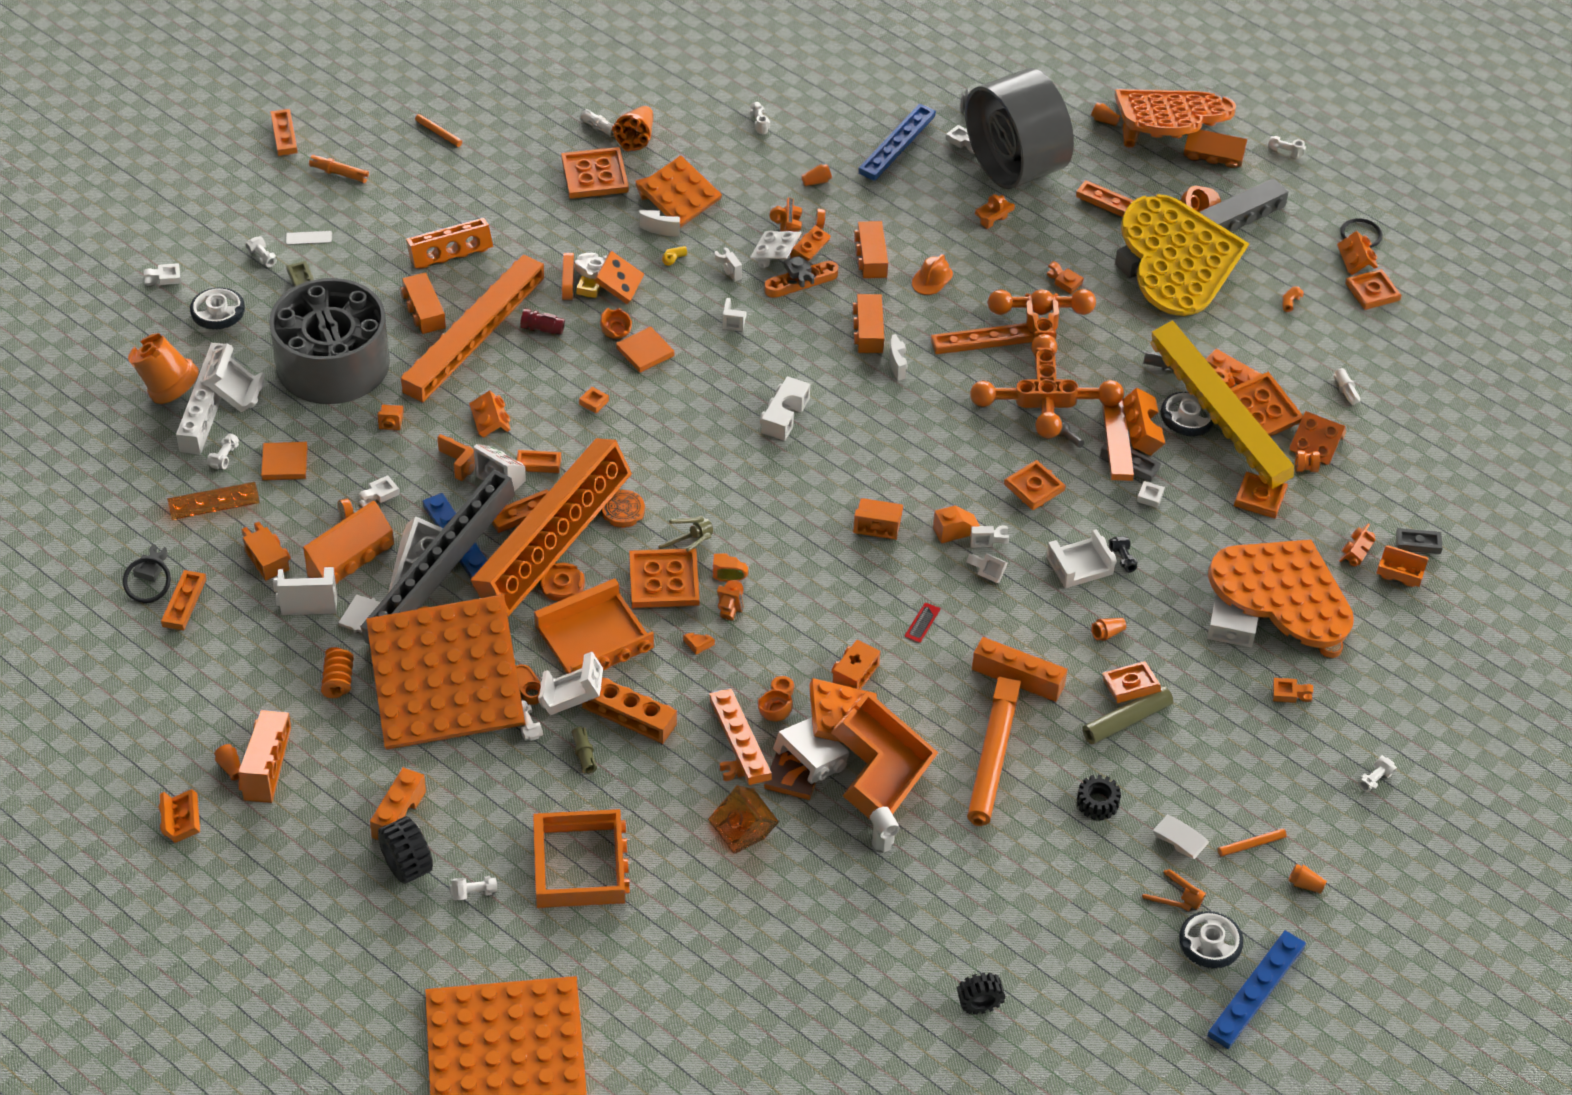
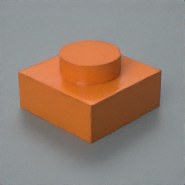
M591 387L579 398V405L596 414L609 402V395L594 387Z

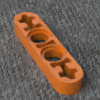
M824 261L811 265V273L816 276L814 284L805 280L804 287L799 286V279H792L789 273L769 278L765 281L764 292L768 297L776 298L832 281L838 277V264L833 261ZM789 280H795V281H797V283H796V284H790V283H788L787 281H789Z

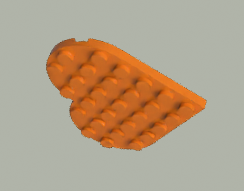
M1115 89V99L1124 123L1129 126L1130 130L1149 133L1155 138H1160L1163 135L1181 138L1182 135L1198 132L1202 127V123L1207 126H1214L1217 122L1231 120L1235 115V103L1227 97H1222L1221 99L1220 96L1214 93L1178 90Z
M1311 539L1228 546L1217 552L1211 561L1208 569L1209 582L1214 592L1222 601L1229 606L1233 604L1237 608L1243 609L1244 614L1263 618L1269 617L1286 636L1291 634L1293 637L1300 639L1301 644L1318 648L1332 647L1343 642L1353 627L1354 617L1351 607Z

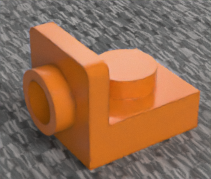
M382 405L381 411L377 415L379 429L400 430L404 413L403 406Z

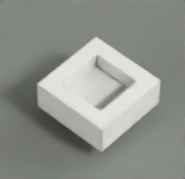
M1144 481L1138 494L1137 502L1158 508L1165 487Z

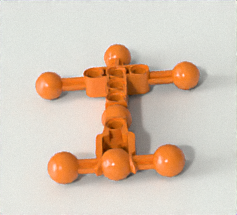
M999 289L989 295L988 307L994 314L1001 316L1007 314L1012 308H1026V326L1029 330H1032L1034 338L1031 350L1035 356L1036 379L1021 380L1017 383L1016 388H995L993 384L984 380L976 382L970 390V397L974 404L986 407L990 406L995 400H1016L1017 405L1023 408H1041L1042 414L1038 416L1035 428L1040 436L1050 439L1056 437L1062 429V421L1054 413V408L1073 407L1076 405L1077 399H1099L1102 404L1109 407L1116 406L1122 401L1124 390L1122 385L1116 381H1105L1099 388H1078V384L1073 380L1056 378L1055 354L1058 346L1053 338V330L1058 328L1059 308H1072L1077 314H1089L1096 306V298L1091 291L1081 289L1073 293L1072 296H1059L1057 293L1052 294L1047 290L1040 289L1031 295L1026 293L1024 297H1012L1009 292ZM1049 313L1048 319L1045 317L1039 318L1038 314L1045 315Z

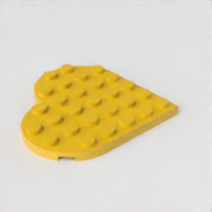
M1162 194L1150 197L1145 195L1134 200L1126 209L1121 222V232L1126 245L1132 253L1141 259L1137 270V281L1141 292L1156 308L1172 315L1188 316L1206 309L1250 244L1183 202Z

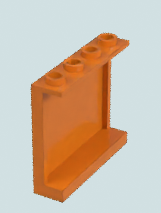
M615 578L534 611L535 627L567 674L581 669L584 654L589 652L594 653L603 670H606L610 666L625 662L631 657L646 653L654 648V633H647L620 595L619 583Z

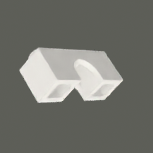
M787 376L783 384L780 383L778 385L776 396L774 398L771 397L767 411H763L760 416L759 423L762 424V434L783 441L786 440L793 428L794 412L789 410L802 413L810 399L809 383Z

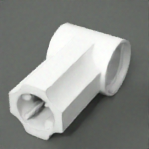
M880 807L870 815V820L873 823L872 845L875 850L887 852L891 850V846L894 844V837L899 832L900 827L888 807Z

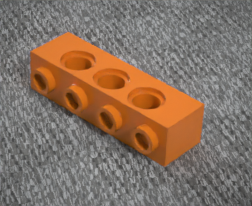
M484 218L406 239L410 261L415 268H426L430 264L437 262L445 263L451 258H463L468 256L469 253L485 252L488 248L493 247L490 227ZM473 237L472 241L466 242L467 238ZM454 242L451 247L446 248L448 243ZM434 247L431 253H427L429 248Z
M602 677L599 697L582 703V708L664 744L677 725V710L669 705L659 703L649 696L641 695L629 687H623L614 683L608 678Z

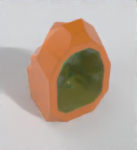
M727 553L714 554L713 578L728 582L731 580L740 581L748 576V566L746 563L739 561L736 557L729 556Z

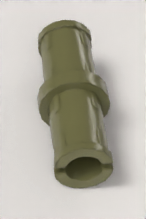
M576 727L571 731L576 747L575 754L579 757L582 772L590 774L597 770L593 757L594 748L589 742L586 728Z

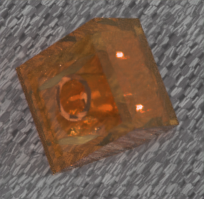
M736 785L708 818V821L732 853L735 854L764 840L779 823L778 819L754 788Z

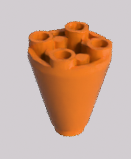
M640 106L623 114L616 120L612 130L615 139L622 146L623 150H641L649 143L654 118L650 107Z

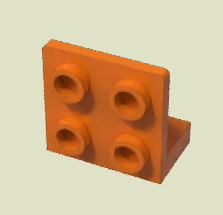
M1305 411L1289 449L1295 453L1297 450L1305 451L1306 453L1319 451L1320 462L1329 465L1340 439L1343 440L1345 437L1346 426Z
M861 498L859 508L856 509L854 515L853 533L897 540L903 504Z

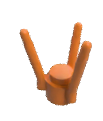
M1171 869L1164 870V874L1185 888L1181 896L1184 903L1142 894L1143 899L1179 907L1188 912L1191 908L1198 910L1206 895L1205 892L1191 885Z

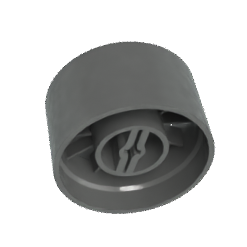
M1027 68L975 87L970 91L965 105V122L969 141L980 166L995 184L1004 189H1012L1067 167L1071 161L1074 149L1072 123L1060 92L1044 73L1034 68Z
M316 279L304 282L288 290L273 306L269 325L277 376L281 384L296 397L318 404L345 403L367 395L379 386L386 377L390 366L385 309L379 297L368 287L347 279Z

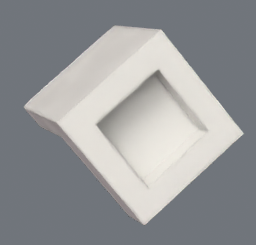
M726 298L723 311V329L743 332L747 312L731 310V298Z

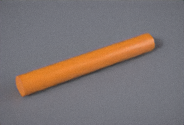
M416 115L415 121L455 146L460 147L462 145L461 139L422 115Z
M1284 828L1219 847L1218 853L1220 857L1286 838L1287 833Z

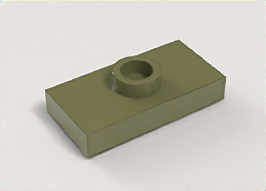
M306 261L286 266L287 273L294 287L314 280Z

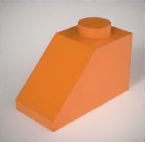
M956 505L935 510L933 529L941 544L968 537L971 534V527L980 526L974 514Z

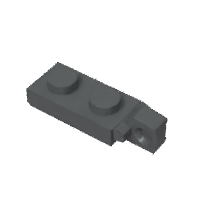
M1105 442L1101 448L1100 457L1109 462L1107 443ZM1130 449L1134 475L1151 482L1160 469V462Z

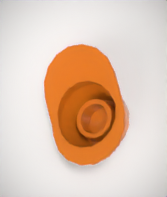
M1191 186L1179 201L1200 212L1220 203L1221 199L1214 189Z
M941 254L939 257H929L924 261L921 269L912 279V287L916 292L923 295L938 293L951 280L953 271L949 267L947 260H945V256Z

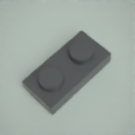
M1397 528L1396 548L1411 552L1441 554L1443 549L1442 534L1437 531Z

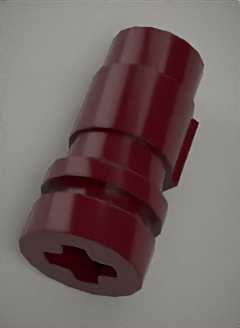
M524 308L520 328L527 330L530 328L532 331L537 329L551 334H563L565 319L558 318L557 315L549 313L540 314L539 311L534 310L532 312V309Z

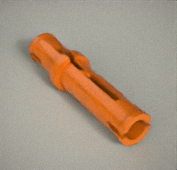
M312 154L310 158L313 161L309 160L310 167L325 170L328 174L335 173L361 181L362 183H366L367 179L365 177L368 178L369 176L367 170L335 162L332 158L326 159Z

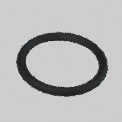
M1350 219L1341 226L1340 233L1343 240L1347 238L1344 232L1346 226L1354 222L1367 223L1377 230L1378 239L1372 243L1370 248L1377 246L1382 240V230L1376 223L1368 219Z
M145 557L135 560L127 567L123 575V588L126 594L132 600L139 603H152L159 600L170 587L171 575L169 569L162 561L155 558ZM143 562H153L164 570L166 575L165 586L155 597L139 598L129 590L127 583L128 575L136 565Z

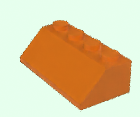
M374 500L303 547L307 576L309 578H324V567H334L335 582L337 584L340 580L349 574H353L358 568L372 561L374 557L394 545L393 530Z

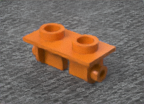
M1369 523L1362 529L1358 527L1352 533L1351 538L1353 540L1343 547L1342 552L1344 554L1340 558V562L1346 558L1350 565L1354 567L1362 563L1367 554L1366 552L1370 550L1375 542V534L1367 531L1370 526Z

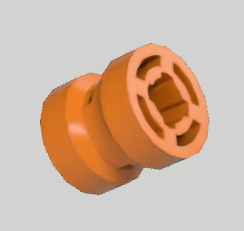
M1297 450L1295 454V471L1303 472L1304 470H1309L1310 472L1318 473L1320 467L1319 451L1306 453L1305 451Z

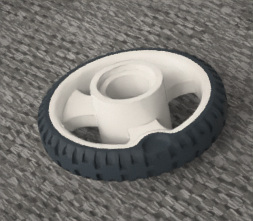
M225 287L204 290L196 295L190 304V314L193 321L203 328L212 330L233 326L241 320L245 312L242 296L234 290ZM226 298L233 300L237 305L228 306ZM206 301L207 310L198 312L199 306Z
M1187 391L1175 392L1165 398L1160 411L1162 420L1168 428L1180 435L1190 437L1201 436L1211 430L1214 425L1206 409L1204 411L1207 418L1199 416L1201 406L1198 403V399ZM1181 401L1178 411L1168 410L1170 405Z
M1202 911L1197 914L1195 913L1185 920L1180 929L1179 944L1187 958L1189 957V960L1204 968L1218 969V967L1224 968L1238 959L1243 949L1244 940L1241 929L1230 917L1222 913L1219 914V912ZM1203 922L1206 923L1202 926L1199 937L1188 936L1193 926ZM1223 927L1232 934L1234 938L1233 946L1224 943L1225 930ZM1219 953L1221 955V957L1212 958L1214 956H1217Z

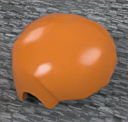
M607 308L601 314L600 327L603 334L608 338L621 339L630 333L632 320L620 308L616 310Z
M773 689L766 692L761 698H758L759 712L768 721L778 722L785 720L792 711V697L790 693L783 690Z

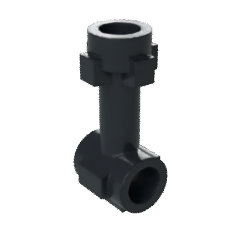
M1125 536L1111 538L1109 540L1110 551L1119 552L1122 558L1120 561L1121 567H1124L1127 573L1135 571L1138 567V561L1128 552L1130 549V539Z

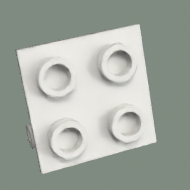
M765 231L750 258L757 259L758 265L761 268L768 267L770 259H787L801 232Z

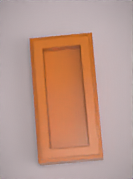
M518 450L516 461L521 462L525 466V471L559 473L561 452Z

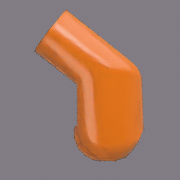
M1294 286L1283 295V310L1285 312L1293 310L1294 299L1300 300V297H1303L1304 292L1300 287Z

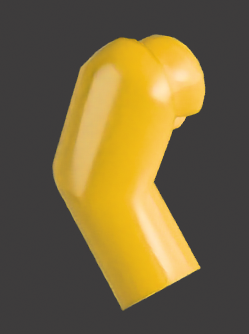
M686 246L667 249L662 256V262L670 266L674 264L677 258L687 256Z

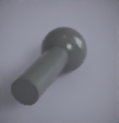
M1062 421V429L1057 436L1065 437L1077 447H1082L1084 440L1070 431V426L1067 422Z

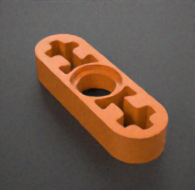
M564 253L562 300H573L574 253Z

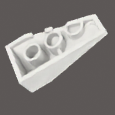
M416 516L406 524L388 593L443 528Z

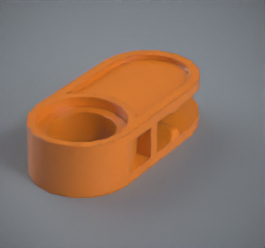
M525 664L516 665L522 700L526 701L529 705L538 704L541 688L539 679L529 666ZM535 689L539 693L535 696H530L527 694V691Z

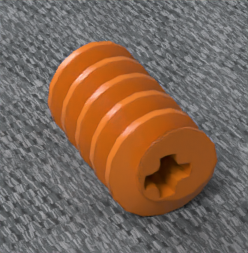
M338 647L326 649L321 693L327 698H339L343 694L350 692L354 655L351 652Z

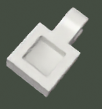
M957 125L946 134V141L960 148L965 145L968 151L974 154L967 129Z
M724 248V255L715 251V261L724 264L725 273L730 275L734 282L741 280L742 264L734 253H730L728 248Z
M179 263L158 265V269H145V285L151 286L157 281H160V285L181 284Z
M387 475L369 483V489L359 493V496L363 499L359 503L362 507L376 499L382 503L398 496L399 488Z
M1002 525L997 527L996 530H994V526L971 527L970 547H993V543H1009V535H1002L1007 534L1008 526Z
M969 554L966 561L980 568L978 575L996 583H1000L1008 562L990 554H986L984 559L977 555Z

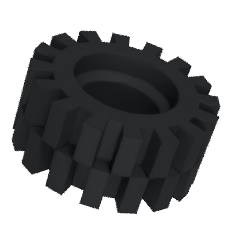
M1091 775L1089 780L1087 777L1083 779L1077 794L1079 811H1085L1084 816L1086 817L1092 815L1091 819L1096 820V816L1100 820H1104V816L1109 819L1112 814L1115 815L1121 799L1119 785L1116 786L1115 780L1109 782L1110 777L1106 776L1105 779H1102V775H1098L1096 779L1094 775ZM1099 793L1106 796L1108 800L1102 802L1095 801L1090 795Z
M985 972L980 973V976L974 974L972 975L973 978L967 977L965 982L961 981L959 983L960 986H957L961 1008L968 1014L973 1012V1015H977L978 1012L985 1014L986 1010L991 1012L994 1010L993 1007L999 1008L1001 1006L1000 1003H1004L1005 993L1002 982L996 974L988 973L985 975Z

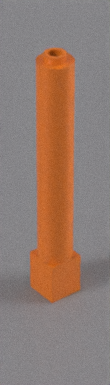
M998 677L992 709L967 813L968 820L975 826L987 825L991 821L1012 721L1019 697L1021 681L1003 677Z

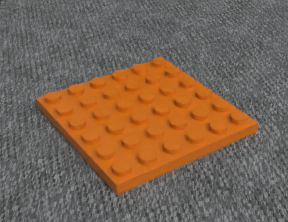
M504 594L366 618L386 750L526 725Z
M577 976L425 989L430 1095H587Z

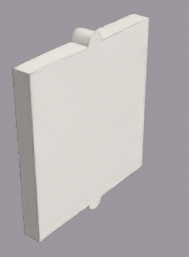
M356 594L339 621V626L353 630L354 633H362L360 626L380 602L376 601L375 598L369 599Z

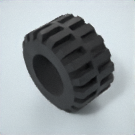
M405 816L378 829V841L382 854L390 870L401 883L407 884L433 870V861L428 844L421 830L411 818Z

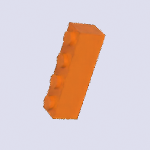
M982 637L973 654L972 670L995 679L1003 677L1021 681V689L1057 702L1065 687L1067 668L991 639Z

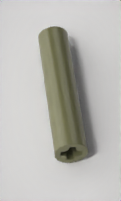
M1161 686V692L1140 697L1084 725L1082 731L1085 739L1093 745L1172 705L1173 696L1166 686Z

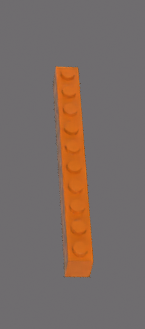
M524 254L514 261L512 266L502 273L500 278L488 288L483 296H480L476 303L470 309H467L464 315L458 321H455L451 328L442 334L439 340L433 346H430L427 352L420 359H417L408 371L403 373L401 377L402 393L423 403L544 279V264Z

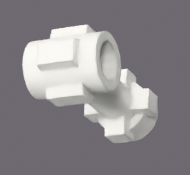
M754 102L750 105L749 112L750 115H754L756 118V132L764 135L770 128V121L767 116L762 114L765 111L764 106H761L759 102Z
M1271 136L1268 143V148L1277 151L1280 148L1291 151V156L1295 159L1302 158L1306 150L1304 141L1300 139L1294 140L1292 144L1280 141L1278 136Z
M261 236L254 237L245 243L246 249L250 254L257 252L261 256L260 262L262 264H265L267 267H272L276 264V255L264 249L266 244Z
M227 434L221 441L223 446L218 454L210 453L208 455L207 465L214 469H226L229 464L227 454L239 445L238 437L234 434Z
M522 701L526 724L524 727H521L524 741L539 739V736H543L542 727L539 722L533 723L529 714L532 713L531 705H528L526 701Z
M1382 755L1373 765L1376 769L1369 776L1365 773L1361 776L1359 787L1365 792L1374 791L1378 786L1376 782L1383 775L1389 778L1396 771L1395 763Z
M485 876L482 882L466 883V878L451 880L450 895L453 896V900L467 899V893L485 891V895L488 896L497 892L496 878H491L490 876Z

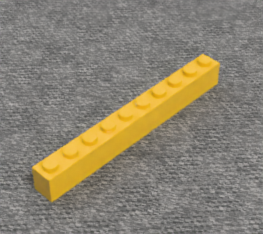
M1172 320L1152 331V341L1150 343L1153 350L1161 354L1164 363L1168 367L1171 366L1174 370L1176 378L1185 383L1187 391L1198 399V403L1203 410L1206 409L1213 423L1218 424L1222 428L1224 436L1232 440L1239 454L1242 453L1246 457V461L1252 469H1256L1261 481L1264 484L1267 483L1271 489H1274L1293 478V463L1176 323Z

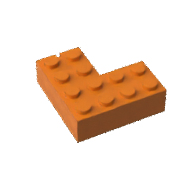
M868 691L854 702L831 732L867 763L843 794V797L868 819H870L872 812L880 807H888L891 813L894 814L939 753Z

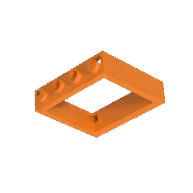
M620 809L533 814L537 908L625 903V894L630 893L629 879H624V873H629L628 858L623 859V853H627V838L622 839V833H626V820H621ZM614 829L617 886L546 890L544 833Z

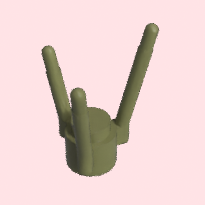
M702 515L696 518L670 519V524L693 523V525L690 527L689 533L659 545L658 548L663 549L692 536L698 538L686 548V551L689 552L703 541L712 537V523L709 519H704Z

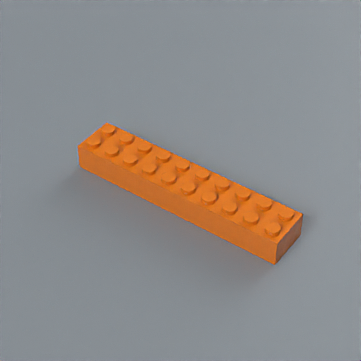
M596 438L472 577L471 582L480 598L504 594L507 616L509 617L620 489L632 473L616 440Z

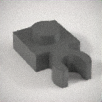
M797 256L784 260L785 269L792 279H799V286L804 287L805 280L814 284V275L811 273V267L804 258Z
M153 544L149 548L150 555H142L141 558H155L164 563L163 560L168 556L167 548L164 547L161 552H157L156 545ZM143 562L135 566L133 574L134 577L155 582L162 571V567L153 562Z

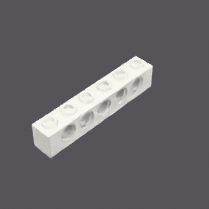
M211 342L176 433L179 452L201 455L222 399L202 381L214 351L226 344Z

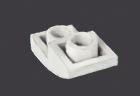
M640 210L641 229L659 235L680 237V217L660 216V211Z
M894 334L891 337L890 364L897 381L905 379L908 364L904 358V353H906L905 344Z
M1168 814L1153 830L1155 837L1173 844L1177 852L1192 859H1195L1209 843L1196 830Z

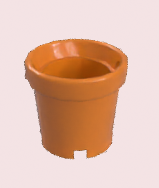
M160 333L145 337L140 341L143 346L139 350L134 346L130 351L128 361L147 386V393L156 404L169 403L179 398L192 387L198 377L199 369L190 358H184Z

